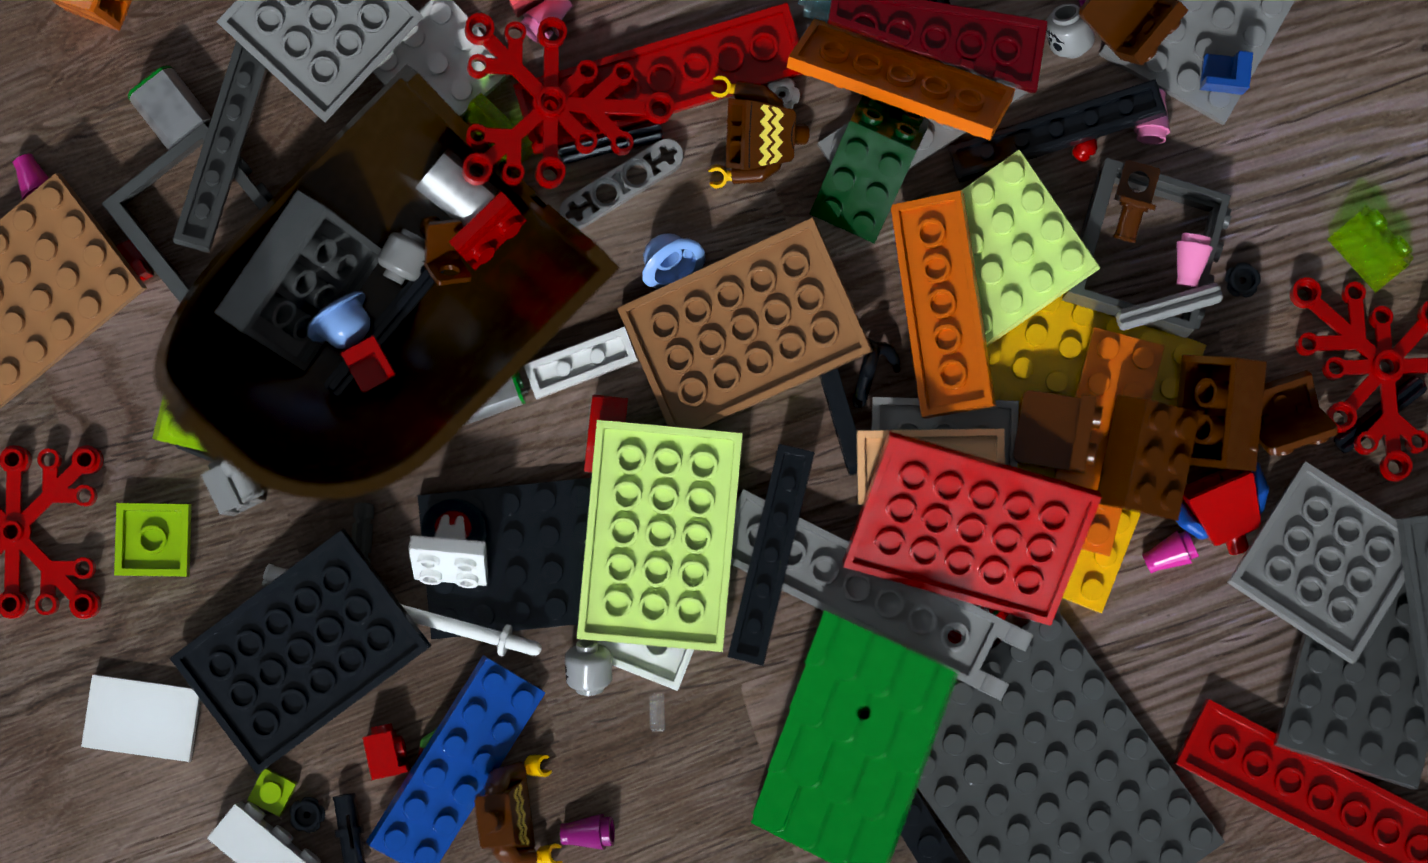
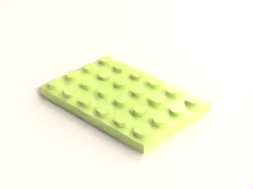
M597 420L577 639L723 652L743 433Z

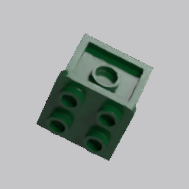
M863 95L849 121L809 214L875 244L930 124L929 119L915 113L903 111L901 108L887 103L872 100Z

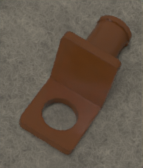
M1131 160L1125 161L1114 200L1120 201L1119 205L1123 207L1113 238L1136 243L1143 213L1148 212V209L1154 211L1156 209V205L1151 203L1160 175L1159 168ZM1135 171H1142L1148 176L1149 184L1142 192H1134L1129 188L1128 178Z
M436 216L425 218L420 224L421 228H423L420 231L425 236L424 266L435 283L442 286L471 282L472 275L461 261L460 254L449 243L462 229V222L459 219L441 221ZM443 270H454L458 274L448 276L440 272Z

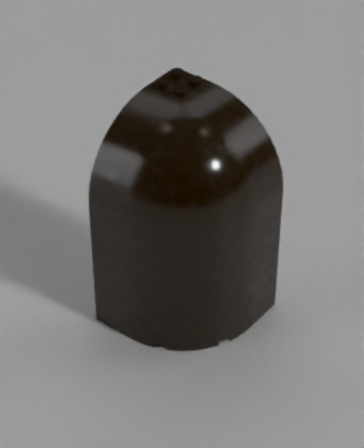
M406 64L227 243L203 270L175 310L160 341L154 364L155 385L166 402L162 408L173 418L171 420L172 423L186 436L192 434L200 442L198 444L200 448L213 460L220 456L230 466L255 483L278 493L308 499H340L366 494L399 481L429 461L566 324L620 267L595 241L565 219L549 204L546 205L526 182L522 180L521 183L514 186L506 184L502 179V170L505 164L501 162L499 165L495 164L493 166L488 181L511 200L512 204L527 221L521 226L517 235L507 239L495 251L491 260L481 264L476 270L461 257V261L472 275L471 282L442 286L435 283L382 346L381 350L390 364L395 377L363 393L354 380L346 391L338 397L324 386L328 377L343 361L341 353L347 349L335 348L325 341L304 372L215 313L297 190L325 206L381 249L391 233H401L402 229H406L425 239V236L420 231V229H423L420 224L429 216H436L441 221L453 220L419 192L416 186L447 148L465 161L469 155L473 153L484 154L490 147L487 144L479 149L470 147L466 142V133L469 128L467 123L417 71ZM475 132L470 134L474 141H482ZM472 167L481 176L483 175V170L480 167ZM510 169L506 171L510 178L515 179L519 177ZM379 263L360 289L365 294L362 306L369 315L370 327L409 282V280L405 279L401 285L383 276L386 269ZM446 270L443 274L453 276L457 275L458 272Z

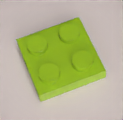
M116 503L114 576L190 577L192 505Z

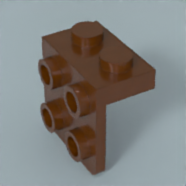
M1086 0L1079 9L1080 17L1120 60L1141 66L1155 56L1158 46L1180 26L1181 19L1188 12V9L1179 0Z
M1308 370L1265 383L1259 444L1269 455H1288L1295 448L1308 444H1321L1329 440V437L1338 434L1337 424L1319 407L1313 376Z
M1033 390L1026 391L1023 394L1013 452L1015 461L1085 473L1087 464L1094 465L1097 443L1090 442L1092 429H1100L1103 407L1096 406L1097 397L1082 394L1081 398Z

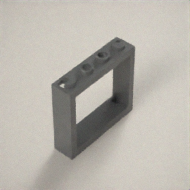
M205 123L201 124L101 203L179 302L182 301L190 286L125 205L204 143L208 131V126ZM240 156L234 178L258 209L261 210L273 198V195L262 182L257 186L248 176L253 170Z
M1105 158L1099 167L1080 234L1081 240L1092 256H1094L1114 183L1119 184L1124 166L1123 162L1110 158ZM1135 171L1128 178L1129 188L1138 191H1144L1149 184L1148 176L1142 171ZM1160 174L1154 193L1155 196L1209 212L1203 235L1211 238L1210 246L1213 249L1199 280L1198 287L1212 284L1215 276L1210 274L1212 263L1219 261L1224 242L1219 241L1221 230L1227 229L1232 217L1230 216L1232 209L1228 208L1231 195ZM1087 278L1064 293L1062 301L1115 317L1119 310L1135 306V304L1084 289ZM1203 308L1181 314V318L1172 316L1145 324L1144 326L1187 338L1195 329L1199 330L1206 310Z

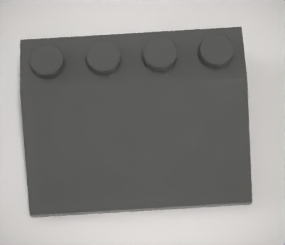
M297 190L215 313L305 372L325 343V341L314 342L307 336L308 324L319 311L330 303L347 294L360 291L377 266V258L382 249L325 206Z

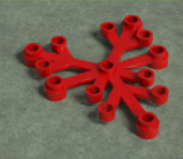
M475 13L466 21L464 33L467 40L475 45H483L495 57L487 58L482 54L471 56L467 64L468 74L475 79H481L487 74L512 75L534 97L532 103L533 110L512 129L486 128L481 124H474L468 128L466 142L470 147L479 149L486 144H494L484 154L473 153L465 159L462 175L472 185L486 183L491 176L493 166L505 155L506 164L502 170L503 181L511 186L521 183L525 174L524 167L521 164V140L541 122H543V159L537 165L535 178L542 187L553 189L563 182L566 174L564 163L558 159V123L575 139V147L580 153L589 154L593 152L598 142L597 135L593 131L585 129L571 113H584L611 141L612 151L617 155L624 156L633 147V137L628 132L622 131L607 115L646 116L652 123L663 124L671 118L674 112V101L664 92L651 94L647 101L606 99L619 86H626L632 81L634 69L627 62L617 63L613 67L611 74L585 98L570 97L583 84L587 85L595 81L598 67L591 60H583L578 64L576 71L558 87L559 47L565 41L567 27L557 17L545 18L541 21L537 30V39L544 47L543 84L522 64L523 42L526 37V28L522 23L513 21L507 24L504 31V39L508 43L507 49L493 34L495 25L490 16L484 13ZM481 27L485 30L486 34L481 37L473 34L472 29ZM517 29L521 32L522 36L517 39L512 38L509 35V31ZM553 31L557 34L558 38L553 41L548 40L545 37V33ZM481 62L484 64L485 69L483 71H476L472 68V63ZM584 67L590 68L593 75L585 77L581 74L580 69ZM624 69L628 72L629 77L621 79L617 76L616 71ZM552 100L556 103L557 108L549 110L544 106V102ZM656 105L661 106L664 114H654L652 107ZM474 131L481 132L484 139L478 142L474 141L470 134ZM589 137L593 144L585 147L580 143V138ZM619 138L625 139L628 142V147L624 149L619 148L616 140ZM474 166L480 167L483 170V175L475 177L470 173V169ZM510 168H515L519 171L520 176L515 179L510 178L506 171ZM545 170H552L556 174V178L554 180H547L543 176V172Z
M1303 277L1297 280L1290 289L1289 295L1292 303L1299 308H1309L1338 335L1316 336L1310 332L1304 333L1295 342L1296 351L1302 356H1310L1316 351L1356 350L1365 360H1343L1340 357H1332L1324 363L1322 372L1327 379L1332 381L1338 380L1344 375H1368L1345 401L1333 404L1327 409L1326 414L1334 421V413H1340L1344 417V423L1342 425L1337 424L1338 433L1346 432L1355 425L1358 408L1380 385L1382 415L1368 431L1362 432L1355 438L1354 448L1359 454H1371L1377 449L1379 440L1384 436L1386 456L1380 462V472L1385 479L1391 482L1401 481L1410 475L1413 464L1411 458L1401 451L1400 436L1404 439L1406 449L1411 453H1420L1428 447V435L1422 430H1417L1398 413L1395 383L1403 374L1428 373V358H1404L1428 332V319L1426 317L1428 301L1418 309V321L1393 348L1390 325L1393 321L1391 309L1386 306H1378L1372 310L1368 319L1370 325L1375 328L1377 346L1375 347L1366 339L1363 304L1366 289L1361 283L1350 282L1343 288L1341 293L1343 301L1348 304V323L1320 298L1322 294L1320 284L1313 278ZM1349 288H1354L1358 291V299H1353L1349 296ZM1303 289L1307 291L1309 299L1302 300L1298 296V290ZM1376 312H1381L1386 316L1385 323L1377 321ZM1303 339H1309L1312 342V350H1307L1302 346ZM1380 362H1386L1390 365L1389 373H1385L1380 369ZM1330 363H1335L1339 366V374H1333L1330 371ZM1413 436H1418L1422 440L1421 448H1417L1412 444ZM1362 437H1366L1371 441L1372 446L1370 449H1365L1361 445ZM1389 462H1395L1398 465V474H1394L1389 470Z
M11 445L6 447L0 454V465L6 471V513L0 508V555L5 551L4 592L0 595V614L5 618L16 619L24 616L29 609V599L24 592L20 591L22 551L41 571L40 595L35 600V609L41 615H52L58 611L60 603L56 597L57 587L70 600L69 608L75 617L80 619L95 617L101 609L99 595L91 590H80L67 576L74 575L79 579H89L96 572L95 562L87 557H80L75 561H52L32 541L31 525L53 503H76L79 506L89 507L96 502L97 491L94 487L90 485H80L76 489H70L69 487L83 474L92 475L100 471L104 463L102 452L93 446H80L72 455V464L58 477V468L62 463L61 454L57 450L50 448L42 450L37 457L38 464L43 469L42 493L22 512V474L30 468L32 456L22 446ZM12 453H17L19 456V462L15 466H11L8 462V458ZM48 453H53L55 456V463L52 466H47L44 462V458ZM84 453H89L92 458L91 463L84 467L80 462V458ZM88 489L91 493V498L88 502L84 503L80 500V492ZM11 525H15L18 529V534L13 539L7 535V529ZM83 561H86L90 566V570L86 575H82L78 570L79 564ZM10 597L16 600V608L13 611H9L5 606L6 600ZM46 597L50 598L53 602V606L49 611H45L42 608V601ZM83 597L89 601V607L86 611H81L78 608V601Z

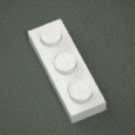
M625 327L529 362L524 365L535 398L540 399L638 361Z

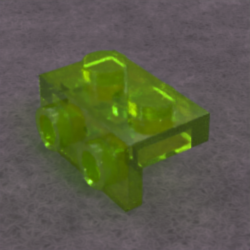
M482 93L471 100L463 117V120L469 127L474 124H481L486 128L512 129L515 126ZM474 131L482 140L484 139L481 132ZM527 137L521 140V163L533 154L532 142ZM506 155L500 159L504 164H506Z
M1365 205L1357 214L1330 235L1327 240L1376 293L1408 267L1414 257L1411 254L1412 248L1409 243L1400 235L1395 237L1386 227L1388 222L1382 213L1375 208L1371 210Z

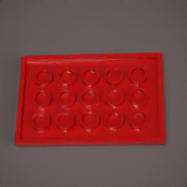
M889 431L843 558V567L1051 626L1102 496L1100 491Z

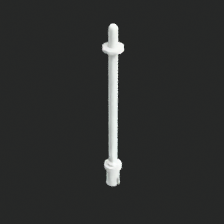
M268 564L263 574L264 580L262 585L267 586L288 569ZM402 605L415 623L497 645L498 655L503 657L508 649L530 655H538L542 650L539 642L512 635L513 627L509 624H506L501 632Z

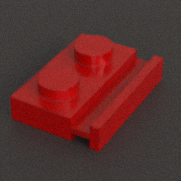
M501 191L449 243L476 270L481 264L491 260L495 251L507 239L517 235L521 226L527 220Z

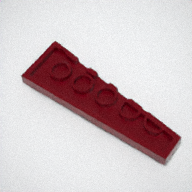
M831 0L827 23L1000 83L1035 93L1038 88L1048 21L927 0Z

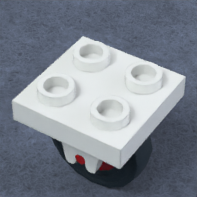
M446 499L434 504L424 515L420 526L421 536H411L409 551L414 580H420L428 585H437L441 582L456 583L464 588H474L477 585L487 586L488 564L484 542L486 539V525L479 509L470 502L461 499Z

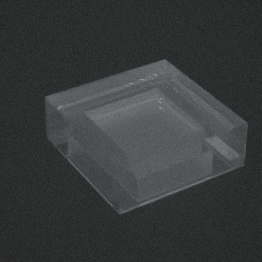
M653 693L649 696L650 730L652 732L665 731L664 693Z

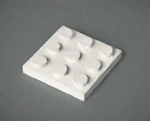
M430 0L418 11L423 18L378 65L373 73L386 85L406 64L409 65L462 118L510 75L487 74L481 79L471 77L467 72V64L471 56L482 54L487 58L495 57L483 45H475L467 40L464 29L468 17L453 0ZM477 27L472 29L474 35L479 37L484 35ZM481 62L472 63V68L476 71H483L485 69L484 64Z

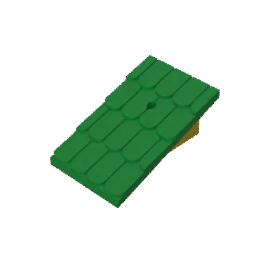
M825 610L807 655L806 665L792 699L789 715L768 767L769 772L753 811L751 823L829 863H890L959 673Z

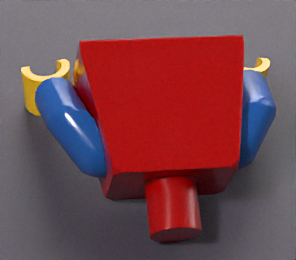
M1257 462L1256 471L1224 468L1185 486L1179 520H1175L1177 524L1197 539H1208L1214 546L1226 543L1230 555H1239L1246 552L1249 544L1245 534L1261 526L1260 515L1265 510L1269 494V486L1260 463Z

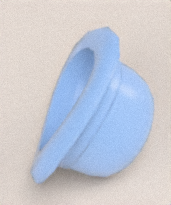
M671 233L658 235L650 240L644 250L643 260L645 267L642 271V280L649 287L662 288L702 269L706 261L705 251L697 241L690 238H681Z
M363 291L347 294L319 311L308 324L307 336L314 342L327 341L339 349L353 347L362 341L370 329L369 315L362 306L365 300Z

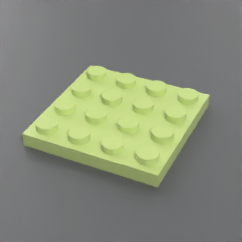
M1020 150L961 190L964 193L987 346L1101 268Z

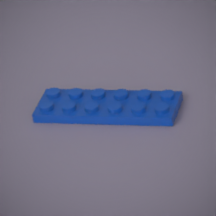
M483 655L368 837L367 844L399 863H440L475 807V796L484 789L488 775L491 771L500 767L546 692Z

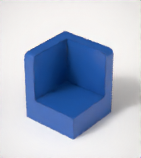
M1238 51L1234 56L1205 54L1202 63L1200 90L1243 95L1250 88L1253 52Z

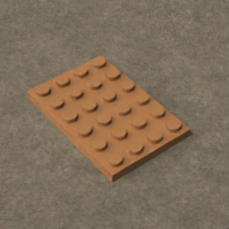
M60 173L52 175L0 219V409L147 289L146 285Z
M813 217L617 308L666 423L670 427L703 429L873 352Z

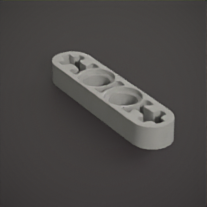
M663 139L567 197L560 206V214L579 230L587 227L677 171L683 162L681 146L672 139ZM662 148H666L668 151L675 150L677 153L673 156L674 163L669 165L666 161L656 165V169L660 173L653 175L652 168L645 158L651 156L653 163L661 157L660 150ZM635 165H640L647 171L646 180L639 185L630 183L626 177L628 169ZM604 184L612 185L617 191L615 200L608 204L600 202L596 197L597 189ZM590 193L593 204L599 210L593 213L590 206L582 212L583 219L581 221H577L575 218L568 219L566 216L570 214L569 206L575 204L579 208L587 204L588 202L583 196Z

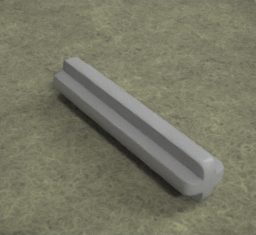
M1217 283L1208 284L1119 310L1116 313V321L1120 330L1124 331L1217 304L1223 299L1222 292Z

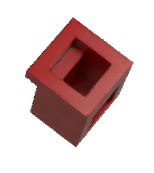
M392 723L371 727V735L362 737L371 780L409 772L411 770L410 763L403 764L402 758L407 757L403 736H397Z

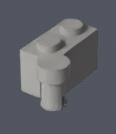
M222 458L208 464L209 471L201 474L221 515L235 516L266 501L263 496L264 492L259 484L243 476Z

